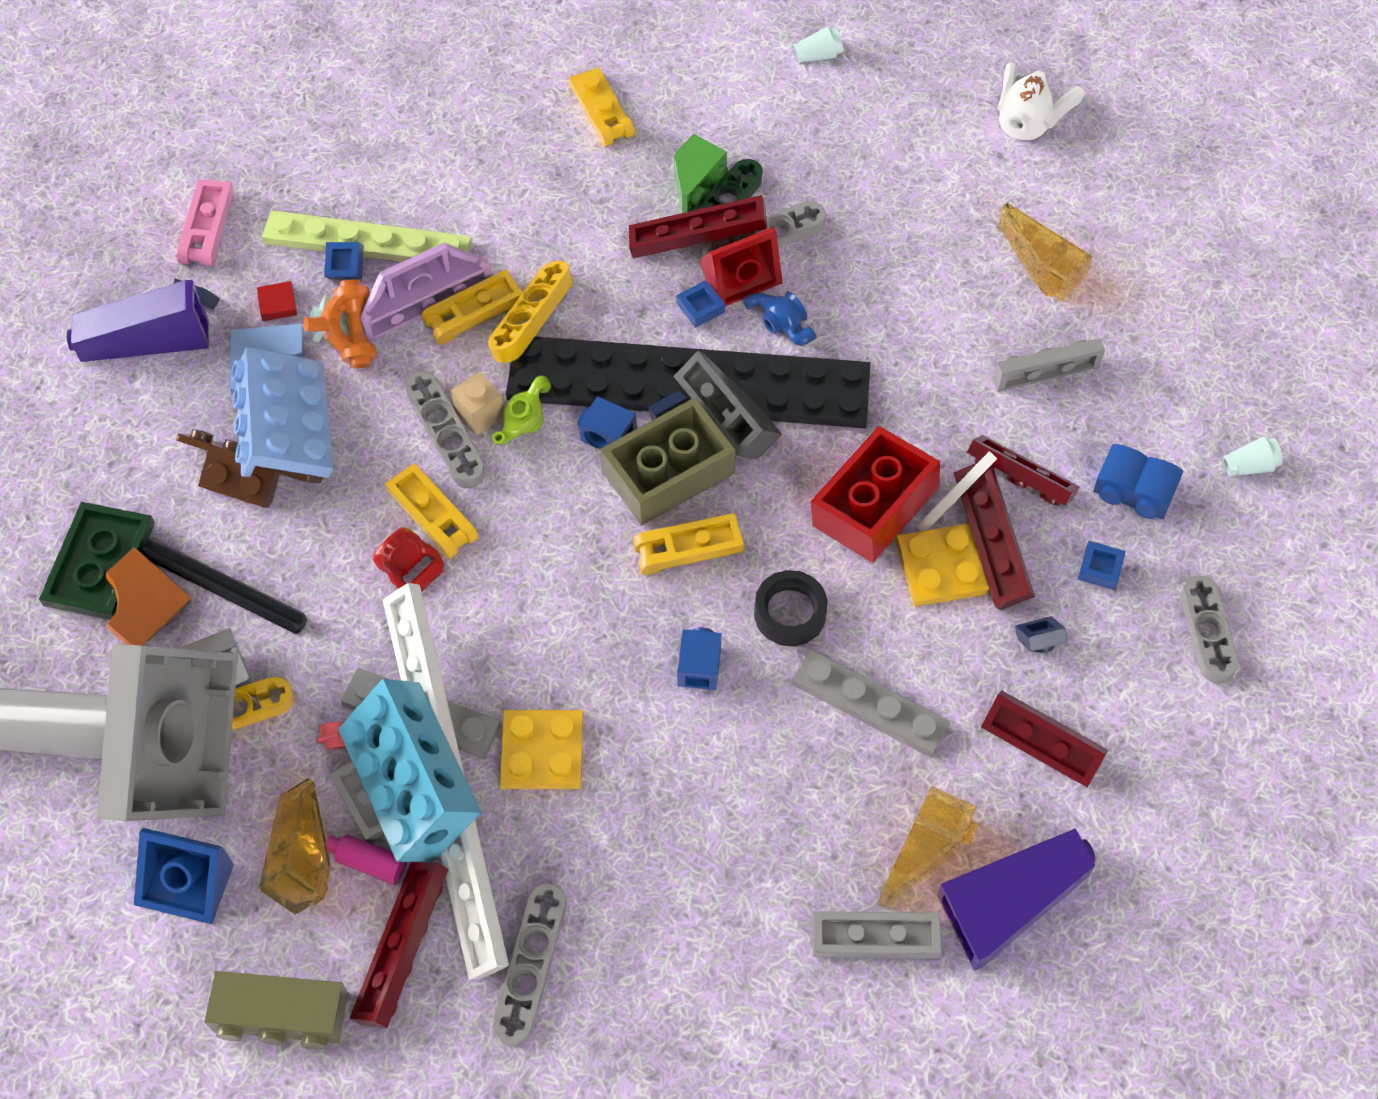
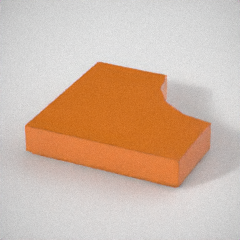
M135 547L106 572V578L115 589L118 601L116 613L107 624V629L125 645L145 646L191 601V597Z

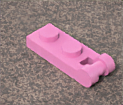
M198 179L177 249L179 264L191 265V262H201L203 266H215L218 246L234 194L231 182ZM195 243H203L202 249L194 248Z

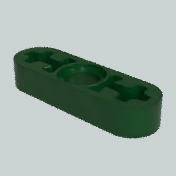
M752 159L738 161L694 210L725 204L719 197L726 193L735 195L737 197L735 201L750 198L762 184V166ZM750 172L753 173V177L748 175V176L742 181V187H741L739 184L741 183V176H742V174L747 175V174H749Z

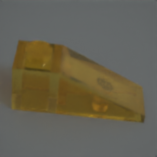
M1009 203L1002 207L999 228L1029 276L1045 295L1055 296L1064 301L1087 276L1093 256Z
M309 778L282 793L279 797L258 890L294 915L312 905H317L325 898L328 891L327 883L331 867L315 784Z
M931 786L885 883L878 904L884 907L889 906L954 857L961 843L969 846L979 823L972 820L977 806Z

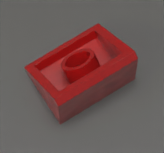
M774 227L713 250L699 261L707 282L722 299L725 306L743 300L749 295L783 284L777 232Z

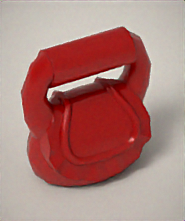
M401 527L393 532L377 548L372 558L375 565L388 575L391 582L398 589L406 585L403 576L408 575V572L418 562H421L424 556L432 558L433 561L410 582L411 584L420 585L421 592L444 571V562L439 552L431 545L423 542L415 532L406 527Z

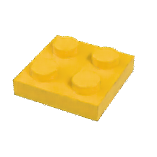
M969 523L897 535L896 543L914 607L989 593V586Z
M504 710L500 773L501 789H581L583 710Z

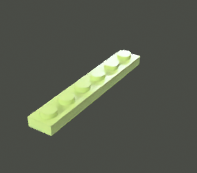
M273 210L270 211L262 235L264 244L325 252L326 242H359L364 245L363 257L399 262L408 260L442 243H447L467 252L470 251L472 244L471 236Z

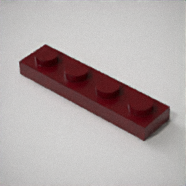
M755 196L629 225V250L634 259L768 229L766 205L763 196Z
M977 463L960 469L956 472H953L956 484H958ZM992 464L961 495V500L994 605L997 609L1002 610L1034 598L1035 594Z
M437 862L410 863L353 1007L350 1020L363 1026L388 1028L390 1020L397 1010V1002L405 981L412 971L413 961L420 942L427 932L428 922L435 903L442 893L443 883L449 870Z

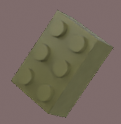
M696 398L685 402L600 449L602 472L641 526L735 474L736 450Z

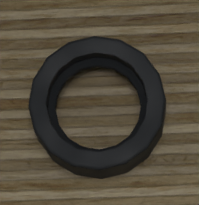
M785 570L777 572L765 579L758 588L755 596L754 618L759 631L768 640L778 645L795 647L810 642L820 634L826 621L828 599L823 586L814 577L802 571ZM785 590L799 591L807 595L811 600L813 615L804 624L796 626L782 625L774 621L769 615L768 603L772 596Z

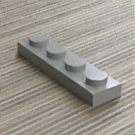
M812 649L792 679L793 686L931 758L950 726L951 721Z
M357 668L340 700L342 706L355 710L382 679L388 678ZM447 701L458 749L485 759L501 727L500 720Z

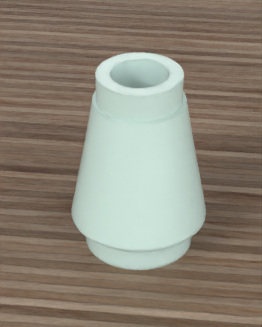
M827 26L799 43L793 44L799 63L837 58V54L844 52L837 27L829 29Z
M1261 437L1228 455H1224L1223 463L1229 477L1235 475L1274 472L1276 467L1283 465V457L1280 446L1275 438L1266 439Z

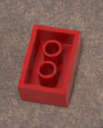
M878 426L811 500L813 527L874 563L940 487V460Z

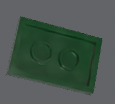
M80 502L39 597L41 604L49 608L111 620L116 613L118 601L115 589L106 578V572L134 547L140 553L142 552V548L146 545L155 525L152 516Z

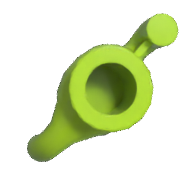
M546 376L536 377L528 391L514 395L507 402L503 412V429L501 432H495L492 436V440L496 445H506L522 434L535 432L541 428L543 412L539 393H546L551 388V383Z

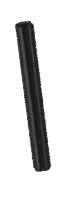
M149 539L142 548L141 553L150 562L294 634H299L307 623L306 615L303 612L156 539Z

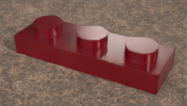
M984 435L973 439L966 452L975 457L974 462L977 463L990 451L997 458L993 463L994 469L996 468L1007 474V480L1022 488L1029 486L1039 491L1040 498L1052 505L1059 506L1061 503L1066 506L1073 500L1080 486Z
M1003 690L997 695L981 728L1087 788L1109 751Z

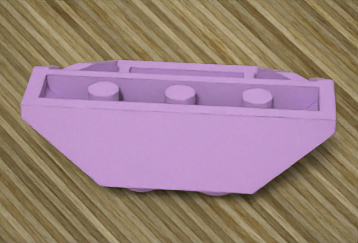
M442 243L380 272L360 316L364 334L369 341H372L420 318L426 308L491 277L489 262L487 259L447 243Z

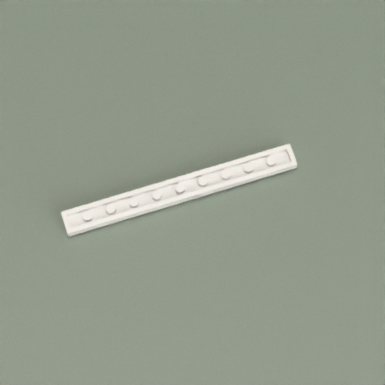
M407 583L383 599L400 678L403 681L420 682L464 774L421 588L418 584ZM474 820L441 854L443 866L449 869L446 881L469 980L485 978L509 966L477 826Z

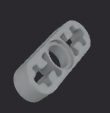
M1194 576L1186 582L1181 593V600L1198 665L1202 675L1207 680L1214 683H1224L1233 677L1239 662L1220 591L1212 579L1205 576ZM1195 588H1200L1202 594H1208L1204 601L1205 610L1199 612L1202 607L1199 596H1192ZM1202 622L1213 623L1219 630V636L1214 638L1204 636L1199 630V624ZM1219 645L1220 647L1217 650L1218 659L1221 663H1227L1223 671H1219L1217 665H1210L1215 657L1213 648Z

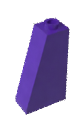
M193 279L184 280L72 314V329H68L66 333L67 344L70 351L76 352L80 362L209 348V319Z
M1076 828L941 884L937 897L974 971L985 966L1090 876L1095 867V853L1090 843L1086 839H1081Z

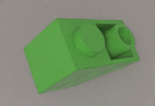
M693 134L674 154V176L682 213L692 211L709 194L713 186L717 185L728 172L727 151L696 134Z

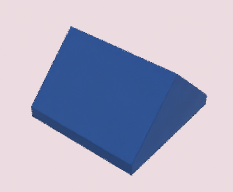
M143 828L139 833L134 905L212 924L234 863L222 846Z

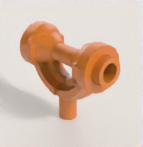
M345 280L339 283L340 287L334 289V297L325 306L321 317H305L303 326L306 332H323L324 340H327L341 353L342 361L349 363L350 368H366L371 366V361L378 357L377 348L374 343H370L364 334L363 325L360 321L361 313L370 295L369 287L361 285L360 280ZM343 312L347 315L349 336L344 334L340 325Z

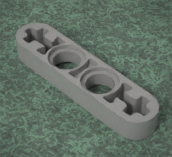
M803 202L767 216V228L784 226L789 230L785 235H777L778 248L822 231L825 226L826 211L817 202ZM809 214L812 218L816 217V221H811L809 218L804 219V216ZM764 230L706 242L702 247V258L712 250L724 247Z
M426 371L413 373L406 380L405 384L409 401L451 477L462 488L478 486L485 478L483 460L438 380L433 374ZM423 384L424 387H428L431 399L425 401L422 392L417 390L418 385ZM442 410L447 413V417L443 421L438 423L429 421L428 416L430 413ZM451 437H457L463 441L462 445L454 450H448L443 447L445 440ZM465 456L468 466L474 469V474L468 476L466 472H463L459 459Z
M544 883L532 890L528 898L494 1017L493 1027L497 1038L503 1044L510 1047L524 1044L530 1039L566 913L564 893L558 886ZM547 895H553L554 903L558 905L557 908L550 907L548 910L546 921L547 924H554L552 929L541 923H530L531 919L540 922L542 910L537 901H544ZM534 934L544 935L548 939L546 950L538 955L530 954L525 950L527 938ZM530 974L537 979V987L531 994L519 995L513 990V983L520 975ZM509 999L520 1005H532L530 1010L521 1007L519 1020L525 1027L523 1030H516L514 1036H508L506 1027L502 1025L504 1021H511L514 1015V1004L507 1005Z

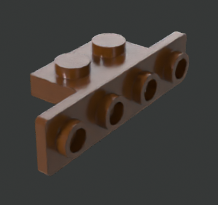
M192 429L191 434H177L176 441L207 450L198 483L199 487L263 508L270 507L280 474L307 483H321L323 477L260 466L254 467L250 477L241 476V463H236L235 460L238 442L225 439L224 444L213 441V434L197 429Z

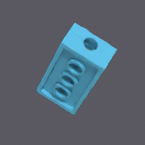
M382 679L338 728L397 862H434L482 813L420 682Z

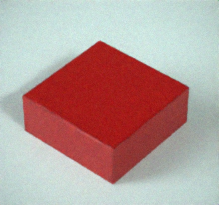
M292 281L257 287L262 321L298 315Z

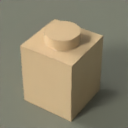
M481 371L450 390L456 414L475 436L503 419L504 406L502 395Z

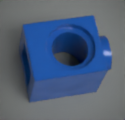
M597 396L590 408L585 407L579 416L578 427H580L581 441L600 450L637 429L636 413Z
M704 627L682 630L677 669L678 687L717 690L722 633H717Z

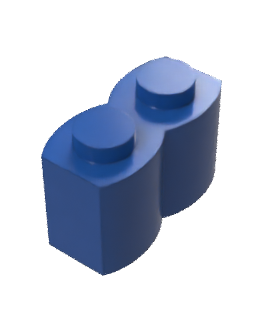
M1112 444L1097 477L1093 492L1099 494V497L1108 504L1118 505L1122 503L1134 508L1137 514L1144 518L1153 519L1156 517L1164 519L1184 470L1168 461L1147 457L1131 447Z

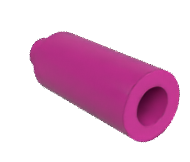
M349 834L344 835L342 839L330 835L324 845L325 851L335 854V862L395 886L398 884L407 866V862H397L392 851Z

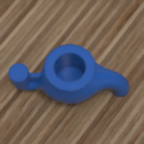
M787 291L785 296L755 293L743 299V303L748 309L754 306H762L766 315L762 317V320L772 334L779 332L788 335L790 341L798 346L807 345L817 338L811 327L806 329L801 327V321H806L808 318L807 312L801 301L792 292Z

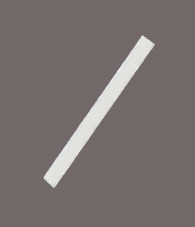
M989 451L916 527L921 531L928 530L997 458Z

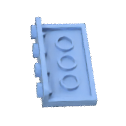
M246 347L241 360H235L231 374L232 381L237 383L233 396V408L238 409L234 424V434L239 436L235 460L236 463H241V476L250 477L254 467L260 466L329 478L333 470L324 362Z

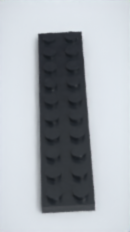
M535 336L523 354L511 362L506 400L509 401L514 395L528 391L536 377L546 376L551 383V388L546 393H539L541 403L590 407L598 396L627 410L649 412V406L679 390L687 398V401L691 400V397L675 379L674 375L697 351H701L765 412L771 421L866 429L871 362Z

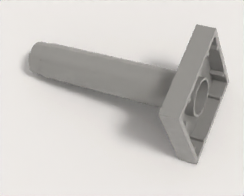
M112 644L108 695L0 688V751L102 760L97 819L139 821L225 815L238 654Z

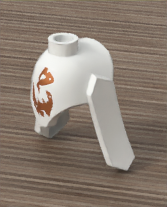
M1010 62L1006 65L1003 90L997 110L1000 111L999 122L1002 130L1015 139H1036L1042 136L1048 128L1051 129L1068 111L1080 104L1085 92L1081 87L1075 86L1053 103L1044 72L1035 71L1016 82L1018 65Z

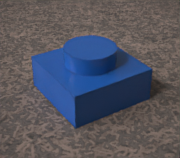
M326 242L324 277L328 279H362L364 245L359 242Z
M706 280L676 295L677 305L695 328L725 313V303Z
M1088 541L1077 580L1115 590L1126 551Z

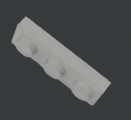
M1098 338L1089 341L1079 340L1071 345L1055 349L1044 348L1037 353L1021 357L1010 356L997 362L993 381L999 392L1097 369L1100 367L1105 348L1101 339Z
M813 912V957L940 959L942 955L940 913Z

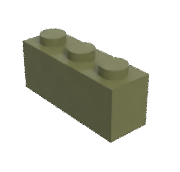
M215 971L204 1022L213 1032H216V1037L222 1040L241 1041L242 1035L259 1036V1042L270 1045H283L286 1038L301 1040V1045L307 1048L326 1049L327 1042L340 1043L349 992L342 982Z

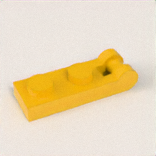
M599 67L569 77L570 86L604 147L614 144L615 139L624 137L626 140L635 136V129L631 119L626 116Z
M506 269L426 308L422 312L421 318L427 327H432L434 330L433 336L437 343L443 345L455 339L456 335L511 309L523 292ZM452 315V319L444 322V318Z
M415 463L385 483L387 492L435 543L448 560L457 555V549L465 543L470 545L479 539V535L473 525ZM453 525L457 531L448 537L444 531Z
M735 513L646 531L633 537L635 551L640 552L641 556L638 564L642 575L658 573L667 568L744 552V543ZM665 546V552L655 554L654 549L656 547Z

